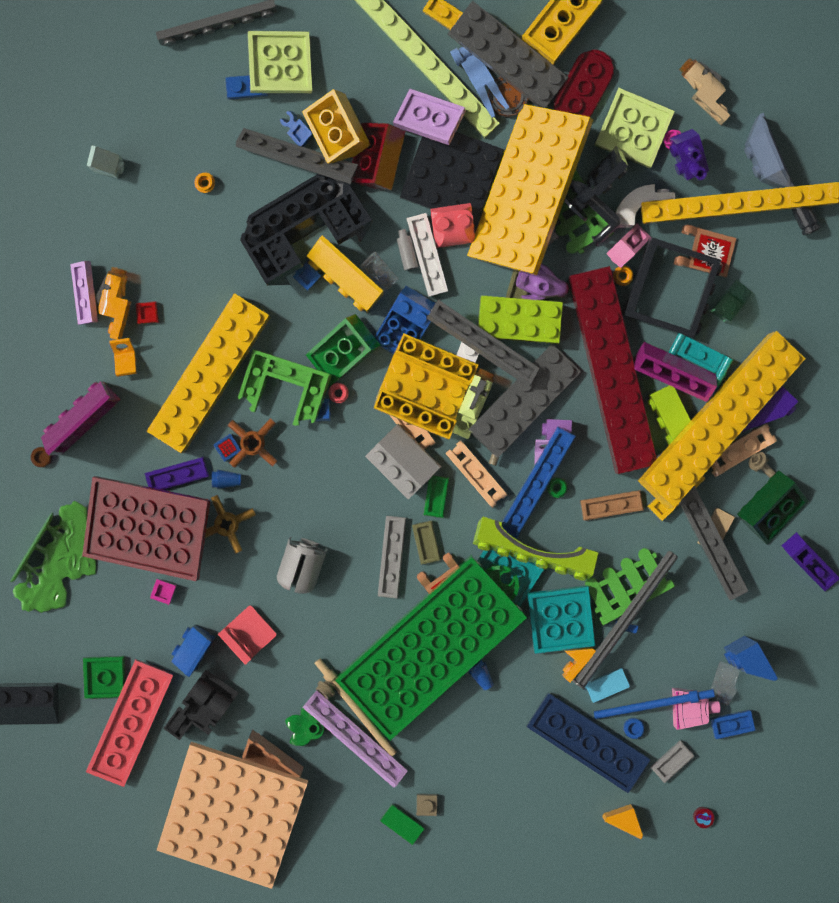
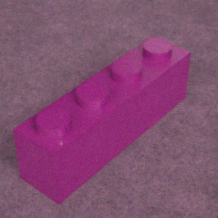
M646 342L642 344L634 357L635 370L705 402L709 400L717 388L716 374Z

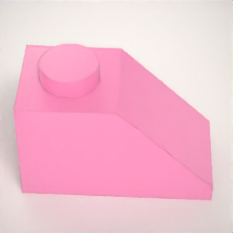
M637 223L606 254L611 258L612 262L621 268L647 243L650 236Z

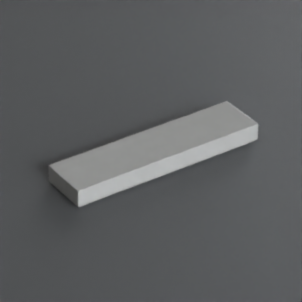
M386 516L378 588L379 597L398 598L406 524L405 517Z

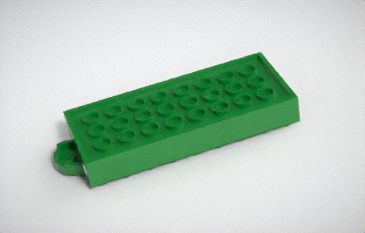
M471 554L337 675L335 681L390 741L527 618L522 609L513 601L519 591L517 575H514L512 581L507 584L503 583L500 579L503 573H508L511 570L510 567L498 564L484 569Z

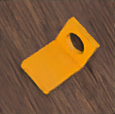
M130 338L110 341L115 358L116 376L136 374L135 350ZM119 344L127 345L126 348H118L116 346Z

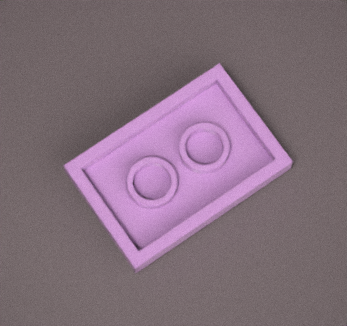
M409 89L393 121V125L449 145L466 110L463 106Z

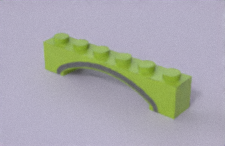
M482 517L479 520L473 544L477 545L481 550H493L500 556L516 557V560L519 562H532L539 568L547 569L548 567L554 569L558 574H570L575 579L581 581L588 580L593 576L598 552L578 547L574 552L550 553L531 548L508 534L503 529L502 522L487 517Z

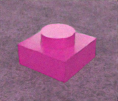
M156 579L150 598L170 605L177 585Z

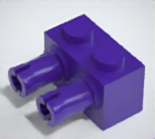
M693 129L671 137L672 145L669 148L672 156L676 158L677 164H675L677 174L683 176L686 180L694 177L698 180L705 179L709 168L700 135Z

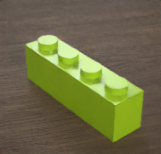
M668 385L649 394L647 402L650 409L656 411L659 417L656 419L661 429H665L667 434L665 439L668 445H670L691 420L675 388Z

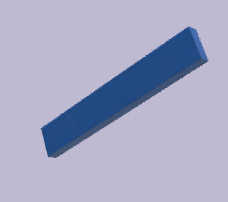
M560 426L556 427L502 521L503 529L515 539H517L576 437V435Z

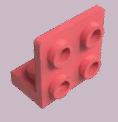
M250 605L218 635L246 665L254 655L276 637L277 633Z

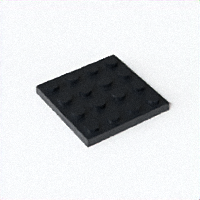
M455 132L449 145L422 136L400 199L427 209L471 203L473 224L476 226L503 149Z

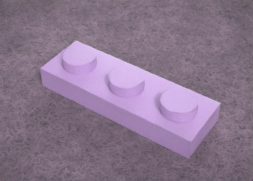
M91 261L70 264L78 325L98 322Z

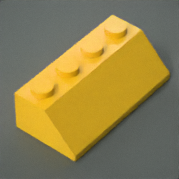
M323 235L308 253L307 258L310 260L308 264L316 271L320 269L324 273L323 278L331 285L333 283L340 287L338 291L346 299L350 296L355 301L353 305L359 311L365 310L368 313L384 295L380 287Z

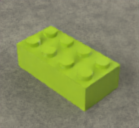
M481 296L478 327L496 339L558 344L560 340L563 302Z

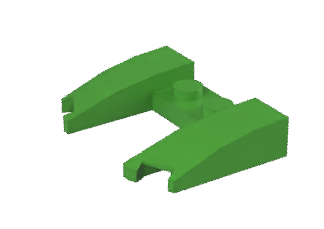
M253 349L238 398L241 400L245 397L252 404L249 409L252 412H256L269 376L302 386L304 389L292 425H300V421L311 419V423H315L332 374Z

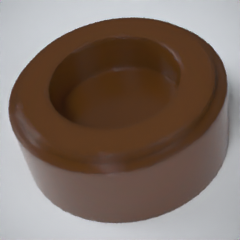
M44 447L35 448L31 453V462L37 467H46L52 461V455H48Z

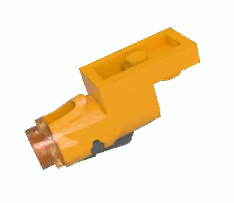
M111 267V270L108 271L101 284L95 300L99 304V314L114 318V322H111L109 325L108 333L110 338L118 340L122 339L131 302L122 299L126 291L127 271Z

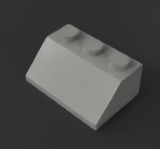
M399 423L365 456L407 499L413 496L441 467Z

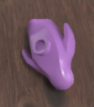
M542 263L537 276L519 271L516 280L518 288L531 294L522 295V298L529 300H542L555 296L563 297L569 289L566 282L558 279L552 270Z

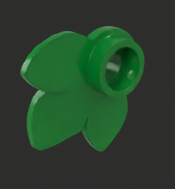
M303 706L300 715H292L285 720L287 727L294 732L290 739V744L305 746L311 739H319L324 734V726L309 714ZM313 725L317 726V731L315 733L311 732V727Z

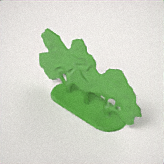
M73 501L71 505L61 506L59 509L60 523L57 526L51 527L49 525L54 513L52 512L11 578L10 582H14L21 571L24 570L26 572V582L19 583L13 589L14 597L21 601L23 611L30 612L35 609L42 613L51 609L65 607L67 591L62 580L65 577L75 580L81 578L84 574L87 576L96 574V561L82 556L87 522V508L82 504ZM59 529H64L65 532H64V533H61V532H58V530H59ZM47 530L51 533L54 540L47 544L46 547L38 545V542ZM34 549L45 556L43 563L38 567H31L27 563ZM36 569H42V572L38 573ZM32 572L38 576L39 583L37 585L31 579L34 576L31 574ZM28 582L31 584V588L27 587Z

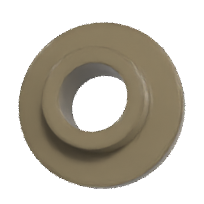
M319 681L317 683L318 687L316 690L326 699L335 695L334 687L328 681Z

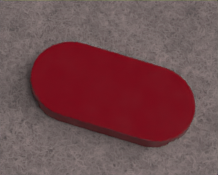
M591 50L578 56L568 74V78L555 98L554 110L591 118L614 74L612 61L605 52Z

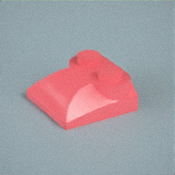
M471 203L430 209L436 248L469 244L474 241L475 233Z

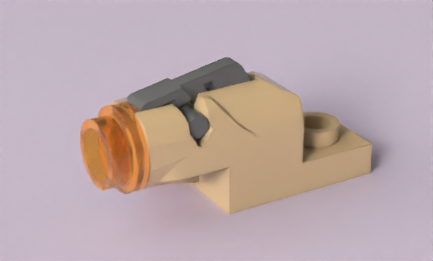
M689 58L679 70L693 89H698L691 99L722 125L729 118L730 114L727 113L728 109L723 104L716 103L717 99L726 91L721 83V75L702 62Z

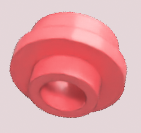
M335 383L330 387L328 394L333 402L342 403L347 400L349 391L344 384ZM336 390H342L343 394L341 397L335 396Z

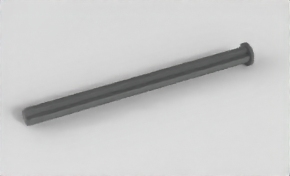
M671 551L666 553L576 679L572 680L577 686L583 690L587 689L585 686L678 559L676 554Z

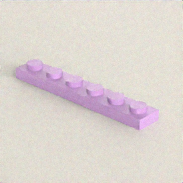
M318 691L303 706L309 714L393 788L397 786L407 773V770Z

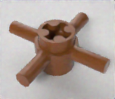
M271 418L258 432H246L234 420L228 424L241 437L240 445L242 448L229 462L230 465L236 468L247 455L257 454L272 467L277 463V460L264 449V436L276 425ZM249 438H256V440L258 441V445L256 448L252 447L250 449L248 447L250 444L248 441Z

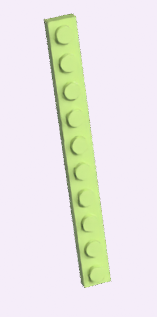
M355 0L451 103L465 107L464 117L484 138L499 125V122L494 117L491 118L487 109L384 0Z

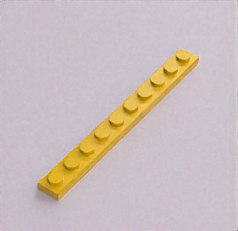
M839 182L642 202L643 224L839 204Z

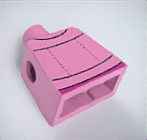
M672 688V697L689 694V691L694 690ZM703 699L698 703L691 704V702L673 705V726L679 730L708 724L710 713H720L719 701Z

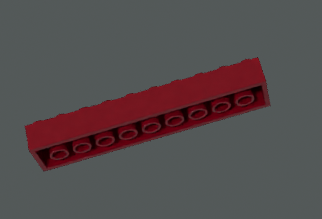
M608 266L571 275L568 281L615 474L649 467L656 461L657 457L634 369L611 268Z

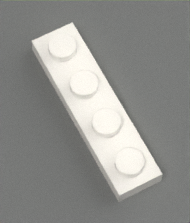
M424 213L407 218L428 297L448 292L427 214Z

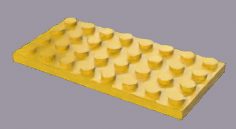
M524 104L511 133L475 232V239L471 243L467 254L468 257L537 276L591 129L592 118Z

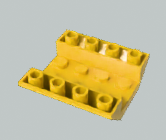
M403 333L379 389L373 409L449 440L457 422L455 419L467 388L473 381L478 364Z

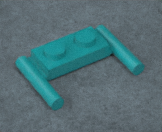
M678 333L668 352L675 356L677 354L715 373L717 388L712 395L717 392L733 362L732 358L681 333Z

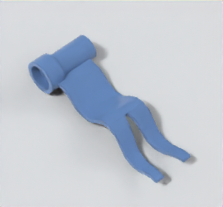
M464 47L455 48L450 51L457 66L460 64L463 66L491 118L495 117L485 85H487L500 104L506 110L509 109L507 102L484 63Z

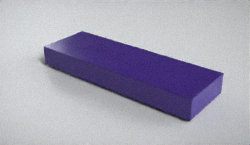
M204 457L144 473L148 487L161 490L209 477Z

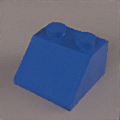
M194 625L192 629L190 627L186 629L182 636L185 639L181 646L177 644L171 654L174 656L171 662L188 677L195 672L216 638L197 625Z

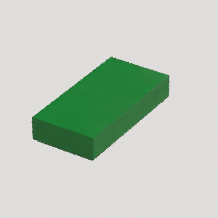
M433 475L428 480L423 515L444 517L449 478Z
M394 804L390 805L380 819V822L412 845L425 829L424 826Z

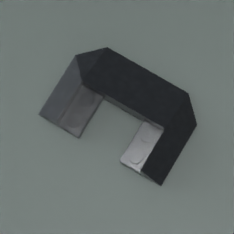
M316 174L250 214L246 221L245 233H242L240 241L267 286L290 285L286 277L303 267L291 247L292 244L324 225L328 227L338 245L355 235L361 243L373 221L348 183Z

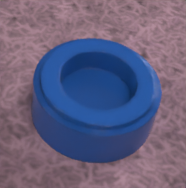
M629 718L625 721L623 730L629 738L637 739L643 735L644 725L638 718Z

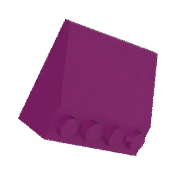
M96 381L88 388L89 392L84 397L81 395L73 402L75 405L69 411L67 409L58 416L60 420L54 425L51 423L44 429L43 432L45 434L41 439L48 455H63L121 400L105 382L100 381L98 383Z

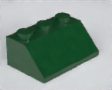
M778 470L755 493L754 497L741 508L737 515L752 532L768 545L809 501L797 484Z

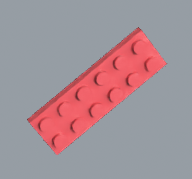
M135 659L87 767V773L117 785L125 786L171 682L172 673Z

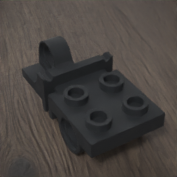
M205 670L182 701V704L186 707L184 709L178 707L163 729L178 740L183 737L191 724L209 735L212 731L208 727L209 724L214 727L238 695V692Z

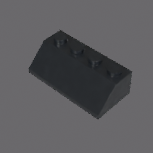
M0 683V725L59 723L58 683Z

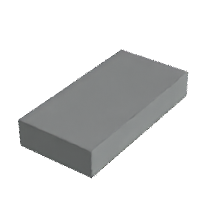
M679 740L651 766V769L666 783L694 755Z

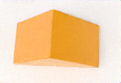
M631 804L603 814L602 817L605 822L642 839L643 834Z

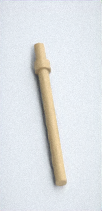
M319 658L314 664L323 673V678L333 685L382 748L390 756H393L396 753L395 749L369 717L335 681L336 673L332 669L330 670L323 660Z

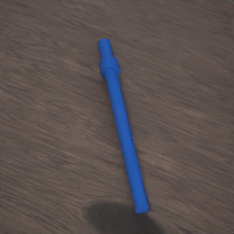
M714 689L700 692L694 690L689 691V694L594 711L595 719L686 702H691V704L698 703L700 700L715 697Z

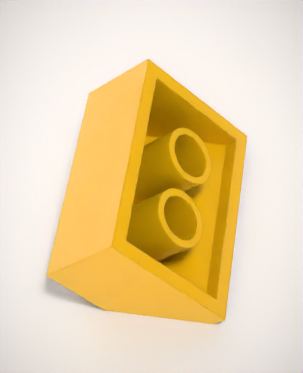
M333 89L302 111L328 164L354 157L371 145L345 93Z

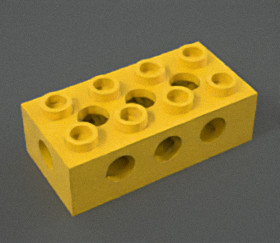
M550 0L522 35L521 40L554 65L597 11L603 0ZM571 1L578 2L579 6L572 5ZM558 17L566 18L567 22L559 21ZM545 33H552L555 37L548 38Z

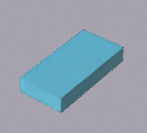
M622 668L591 680L586 685L593 703L630 687Z

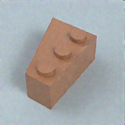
M252 729L242 756L243 759L301 777L304 768L302 765Z

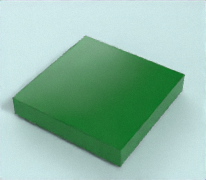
M125 656L83 658L84 699L119 697L125 684Z

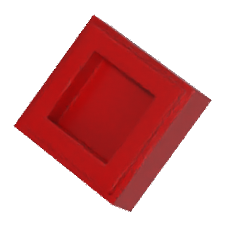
M157 302L136 303L137 324L159 322Z

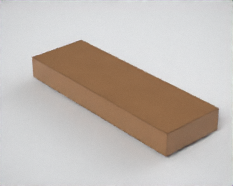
M640 490L580 500L583 520L644 510Z

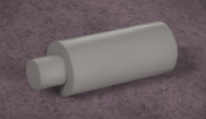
M406 229L399 230L400 238H397L404 271L418 268L412 238L410 235L407 236Z

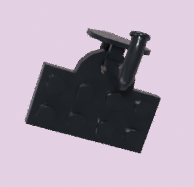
M617 146L588 174L589 179L585 184L575 180L571 181L568 191L572 188L577 194L573 200L568 195H566L564 200L570 209L583 221L586 222L588 220L587 214L583 210L588 204L608 223L600 233L592 236L596 247L620 225L618 215L598 197L601 193L606 194L613 186L611 183L616 178H622L628 171L626 169L628 163L623 152Z

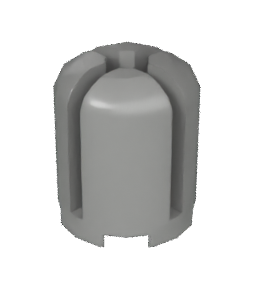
M289 537L277 573V581L284 589L290 591L302 555H306L294 593H310L315 588L328 550L326 548L323 551L318 548L319 543L305 538H301V541L291 540L292 537Z

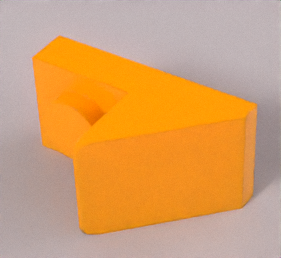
M592 647L564 650L574 659L573 662L569 661L563 668L564 673L562 675L567 681L571 683L596 651Z

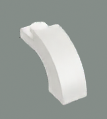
M655 184L645 185L633 190L622 200L615 211V214L620 218V225L617 228H632L635 225V215L642 202L675 199V192H669V189H659L655 192Z

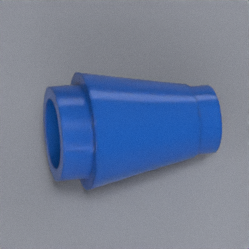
M223 470L212 471V488H217L218 490L241 486V474Z
M482 659L468 671L483 690H488L494 685L487 664Z

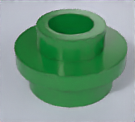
M553 478L547 486V491L552 497L560 498L567 492V483L561 478ZM555 484H559L561 486V489L558 492L554 491L553 489Z

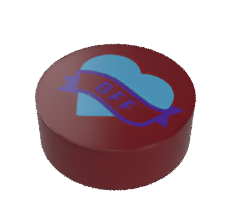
M699 807L693 813V820L698 827L708 828L714 822V814L707 807Z

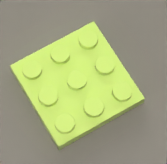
M248 31L250 93H312L309 32Z
M618 88L595 146L609 152L617 146L623 152L626 159L651 168L675 111Z

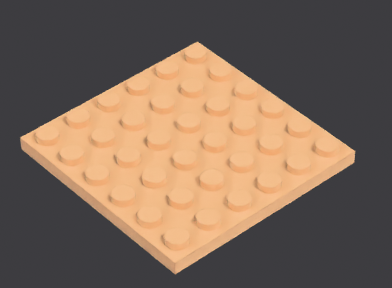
M191 742L157 851L272 889L308 780Z

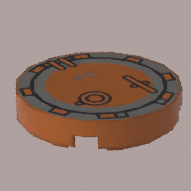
M498 78L495 82L509 109L506 110L489 89L488 97L491 106L499 116H516L523 109L524 104H527L528 98L503 78Z

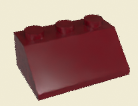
M361 123L371 145L353 157L352 163L357 164L358 168L351 183L379 190H392L406 131L387 123Z

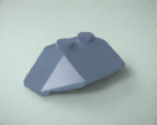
M761 113L755 118L745 143L746 148H744L747 158L751 159L753 163V173L756 178H759L760 182L774 188L795 187L764 113Z

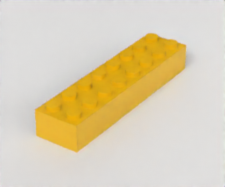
M234 293L147 432L178 452L185 453L271 317Z

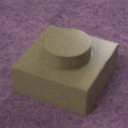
M417 794V816H437V794Z

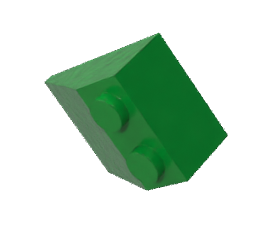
M354 314L346 317L306 356L317 370L332 374L329 383L332 386L381 345L360 318Z

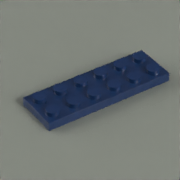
M549 692L526 725L527 728L627 793L630 792L650 761V758Z

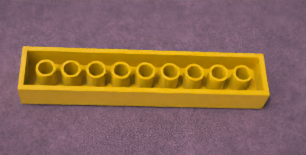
M774 331L767 334L640 477L638 482L665 508H675L806 358L779 332Z

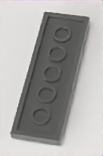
M473 0L447 34L538 107L546 108L568 78V76Z
M553 344L534 361L533 364L539 370L532 383L527 387L519 380H516L468 429L496 458L524 432L581 372Z

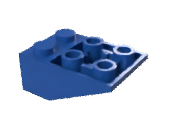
M405 286L375 335L381 347L394 354L403 333L421 340L431 323L427 316L435 303L410 287Z

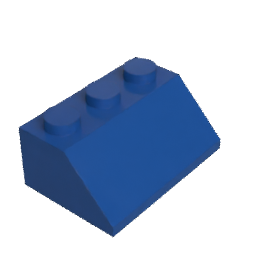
M743 636L723 647L726 651L724 656L727 662L738 670L773 681L778 679L756 641Z

